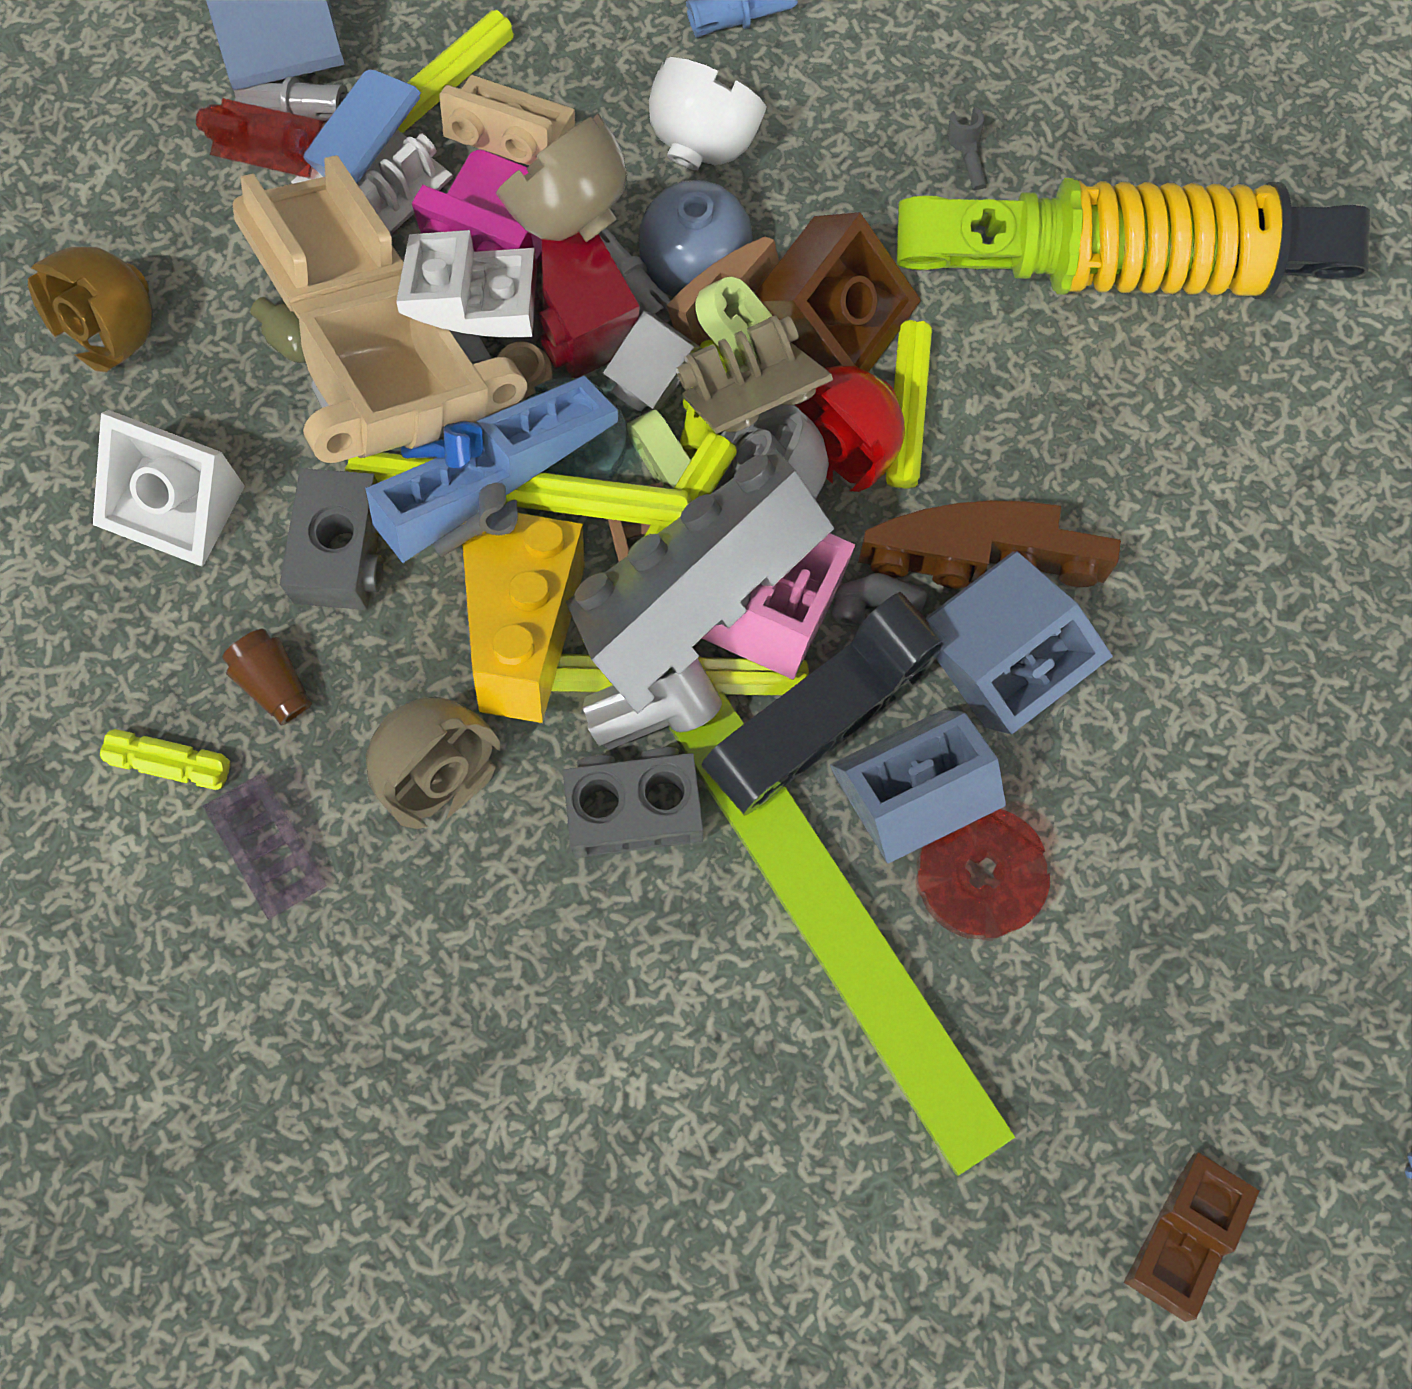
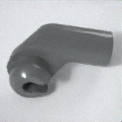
M873 573L842 583L835 593L833 599L835 605L831 613L836 622L846 626H857L865 620L866 609L879 606L898 592H902L921 613L925 605L927 593L923 588L884 573Z

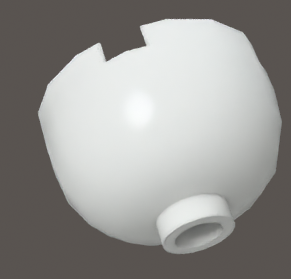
M669 57L666 58L665 63H662L660 70L657 72L649 98L650 123L656 136L670 147L667 154L668 158L692 170H699L701 162L721 165L735 160L748 149L757 134L767 106L758 95L740 82L735 81L731 90L726 85L715 80L718 73L717 70L688 59Z

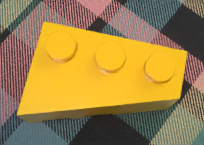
M518 513L516 526L509 534L492 535L485 531L462 544L472 671L479 712L543 723L572 617L566 601L574 596L583 576L585 566L583 524Z

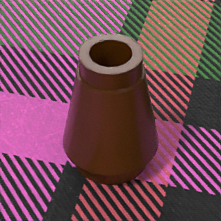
M264 628L257 629L237 640L224 652L222 658L229 667L226 675L271 716H274L281 726L289 723L311 707L312 702L307 697L306 691L279 637L271 638Z

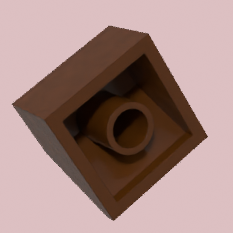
M861 212L814 216L755 293L772 316H777L779 320L787 316L792 319L798 333V339L791 343L824 368L840 365L856 366L867 372L872 369L899 332L901 324L907 321L921 302L920 297Z

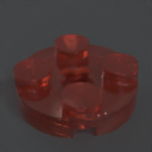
M998 809L921 847L917 857L916 888L922 897L927 911L944 928L964 938L993 941L1018 931L1039 913L1049 893L1050 873L1047 874V863L1043 855L1045 849L1037 833L1029 824L1015 814ZM985 858L991 859L996 864L992 875L999 880L997 887L993 889L991 886L983 885L980 889L975 888L969 882L971 878L970 872L965 869L968 860L979 864Z

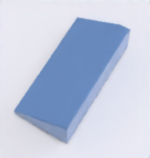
M376 70L365 71L304 152L303 157L305 161L320 175L325 177L324 158L338 155L358 184L421 98L419 96L421 92L413 85Z

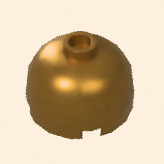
M68 247L54 252L31 267V269L38 272L28 278V288L34 306L46 327L54 337L65 332L90 352L74 355L94 371L108 372L125 361L145 343L151 330L152 321L151 304L148 297L149 287L146 279L135 266L125 263L119 257L99 247ZM99 333L104 347L90 345L88 339Z

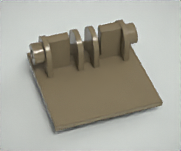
M774 315L747 328L757 359L745 334L742 331L735 333L736 344L744 365L738 366L729 343L726 339L718 341V347L727 372H725L717 348L713 344L685 356V364L676 367L678 378L685 389V392L682 393L684 399L716 434L722 431L736 432L743 430L758 420V414L780 404L795 405L806 401L816 393L817 387L833 380L831 373L791 343L798 339V333L789 316L779 320Z

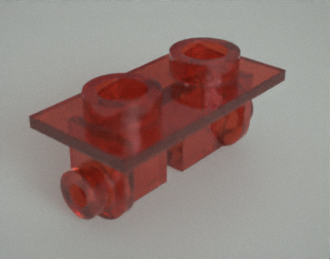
M222 98L221 105L210 104L207 108L199 109L196 115L197 128L204 132L208 139L213 141L210 155L310 179L313 167L305 161L303 156L309 145L321 131L323 121Z

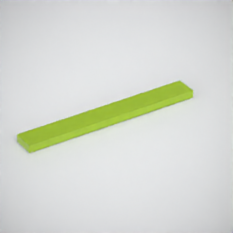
M722 691L718 693L722 701L721 708L707 723L686 732H676L671 729L670 725L669 729L684 753H693L695 770L949 1166L955 1175L959 1176L1016 1137L786 787L755 811L744 816L703 769L701 764L705 757L720 742L744 724Z

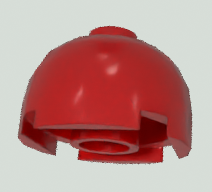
M840 365L827 367L825 369L831 373L833 380L817 387L816 393L811 398L795 405L815 424L823 436L829 462L826 479L833 484V470H835L846 481L855 484L850 491L860 492L871 487L887 472L896 460L905 437L903 413L893 388L883 379L856 366Z

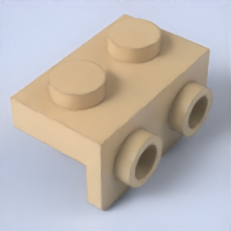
M470 75L462 89L446 85L439 95L444 137L529 166L537 159L536 155L575 127V109L474 75Z

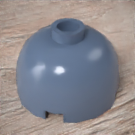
M704 180L681 181L665 188L647 206L638 233L640 259L647 266L648 272L646 273L659 289L667 295L674 297L712 264L744 245L753 242L750 218L739 199L719 184Z

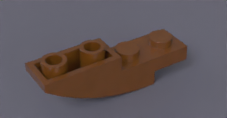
M996 500L963 502L919 510L893 518L865 530L858 563L869 564L873 572L884 573L894 578L904 577L908 572L933 576V582L943 587L965 588L985 573L989 563L997 564L1010 553L1019 552L1039 571L1059 575V580L1066 585L1091 587L1097 582L1104 583L1118 564L1121 540L1058 529L1061 513L1060 505Z

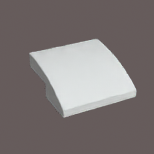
M470 230L409 234L396 300L398 311L417 321L460 333L492 337H532L538 270L534 248L474 252Z

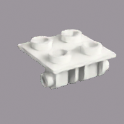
M396 130L357 184L389 230L390 235L414 214L412 201L422 184L439 191L453 178L452 173L432 158L437 153L436 148L423 134H420L415 139L410 136L406 137ZM309 165L291 183H299L323 176Z

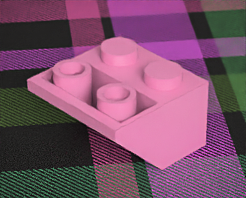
M829 533L774 586L759 584L750 592V601L745 608L747 612L730 628L722 624L715 625L702 639L794 680L841 584L855 544Z

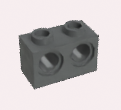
M655 748L641 753V760L616 763L613 756L597 755L578 760L577 768L562 769L570 847L575 858L703 842V825L693 753L680 755L677 748ZM669 783L677 786L684 794L682 801L676 807L669 810H660L653 807L648 802L647 797L649 792L659 784ZM607 791L619 799L617 808L612 814L604 818H594L583 811L585 801L595 792Z

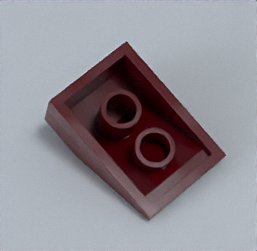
M579 232L561 241L542 239L544 310L539 312V318L546 333L541 335L540 339L553 366L557 369L564 365L572 379L575 380L611 362L639 319L640 306L599 234L588 242L584 240Z

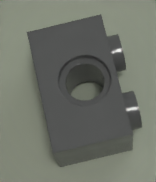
M300 468L279 584L294 604L367 610L370 591L379 592L383 580V559L381 555L376 554L380 533L373 526L366 493L367 487L378 483L374 474ZM343 533L353 534L350 542L344 547L338 549L328 548L330 542L336 536Z

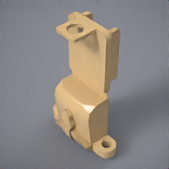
M338 155L324 158L325 177L268 190L263 189L254 173L241 176L242 195L233 201L234 220L290 312L294 311L299 319L301 346L308 371L316 387L329 405L313 413L306 421L303 429L305 439L320 461L336 463L357 456L365 458L401 446L413 449L437 441L440 438V434L444 433V427L448 424L462 421L477 423V420L516 405L522 400L527 390V382L512 360L505 357H497L472 364L449 330L417 321L399 313L396 300L404 262L392 246L389 230Z

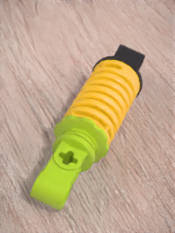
M1064 178L1059 186L1056 198L1051 199L1044 197L1039 199L1035 192H1022L1018 201L947 199L939 196H915L901 200L898 204L897 265L912 270H934L940 268L1012 269L1016 279H1029L1032 273H1045L1050 275L1052 290L1060 295H1066L1068 292H1080L1086 286H1091L1093 280L1095 289L1103 293L1109 291L1115 283L1116 288L1121 293H1129L1138 286L1141 292L1151 294L1158 290L1160 286L1166 294L1177 293L1183 288L1187 294L1196 295L1204 289L1211 295H1219L1230 289L1236 296L1269 299L1278 289L1283 275L1312 276L1319 279H1346L1367 273L1369 264L1370 209L1359 205L1292 207L1288 189L1282 182H1268L1253 191L1244 184H1238L1228 189L1221 184H1211L1204 188L1197 183H1190L1183 187L1175 183H1166L1158 187L1151 182H1144L1135 187L1129 182H1120L1112 186L1107 181H1100L1092 187H1088L1083 182L1074 180V178ZM977 226L985 227L986 236L993 238L990 244L982 243L981 234L974 232Z

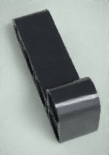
M902 592L892 595L863 621L848 646L720 742L703 760L701 764L703 769L744 816L750 814L896 699L893 694L908 680L912 685L915 684L928 670L945 644L946 639Z

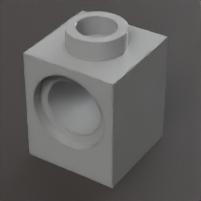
M643 311L603 374L617 383L612 392L631 407L642 411L646 404L652 409L663 408L680 384L676 367L685 364V356L703 348L657 315Z

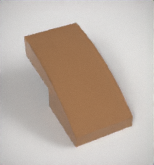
M764 236L726 255L695 277L667 304L673 327L699 346L702 342L711 340L699 323L695 311L696 298L699 292L704 287L726 277H735L741 279L755 294L779 263L775 241Z

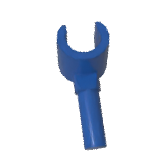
M467 421L448 424L444 427V440L434 441L413 449L402 446L401 454L406 459L445 458L447 466L461 468L469 463L471 457L477 458L483 454L482 427L477 423Z

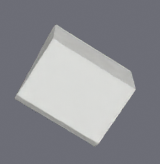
M111 410L101 413L93 525L196 565L203 566L245 487L220 451Z

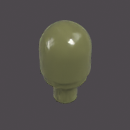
M267 297L258 298L251 307V315L262 323L261 330L267 343L288 360L296 363H305L301 346L299 319L294 311L290 312L285 303L275 305Z

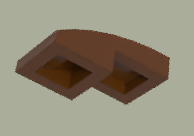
M1201 1153L1193 1154L1174 1184L1124 1283L1184 1322L1197 1319L1223 1256L1235 1252L1260 1190Z

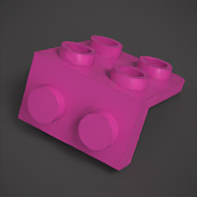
M484 150L471 152L447 194L422 184L412 201L420 232L436 233L470 230L474 252L534 248L538 267L542 260V239L526 231L512 217L496 195L498 188L516 171L520 170L523 175L529 173L526 170L527 167Z

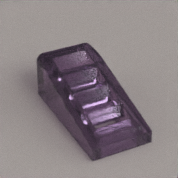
M261 773L203 805L205 812L268 920L328 886L266 774ZM262 800L267 810L235 828L230 817ZM274 821L280 832L247 850L242 839ZM287 843L292 855L259 872L254 861ZM300 866L306 877L271 895L266 884Z

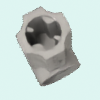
M698 658L680 675L674 672L672 668H669L648 689L655 698L639 714L633 710L613 685L586 696L583 703V711L588 722V730L598 746L603 745L610 750L669 725L676 732H686L696 729L712 719L720 710L722 701Z

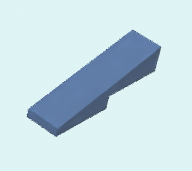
M582 376L477 420V424L482 427L483 454L477 458L471 457V460L465 466L451 468L445 464V458H435L366 488L373 526L401 562L404 563L479 512V492L483 487L492 483H502L505 485L506 495L616 424L618 422V410L585 376Z

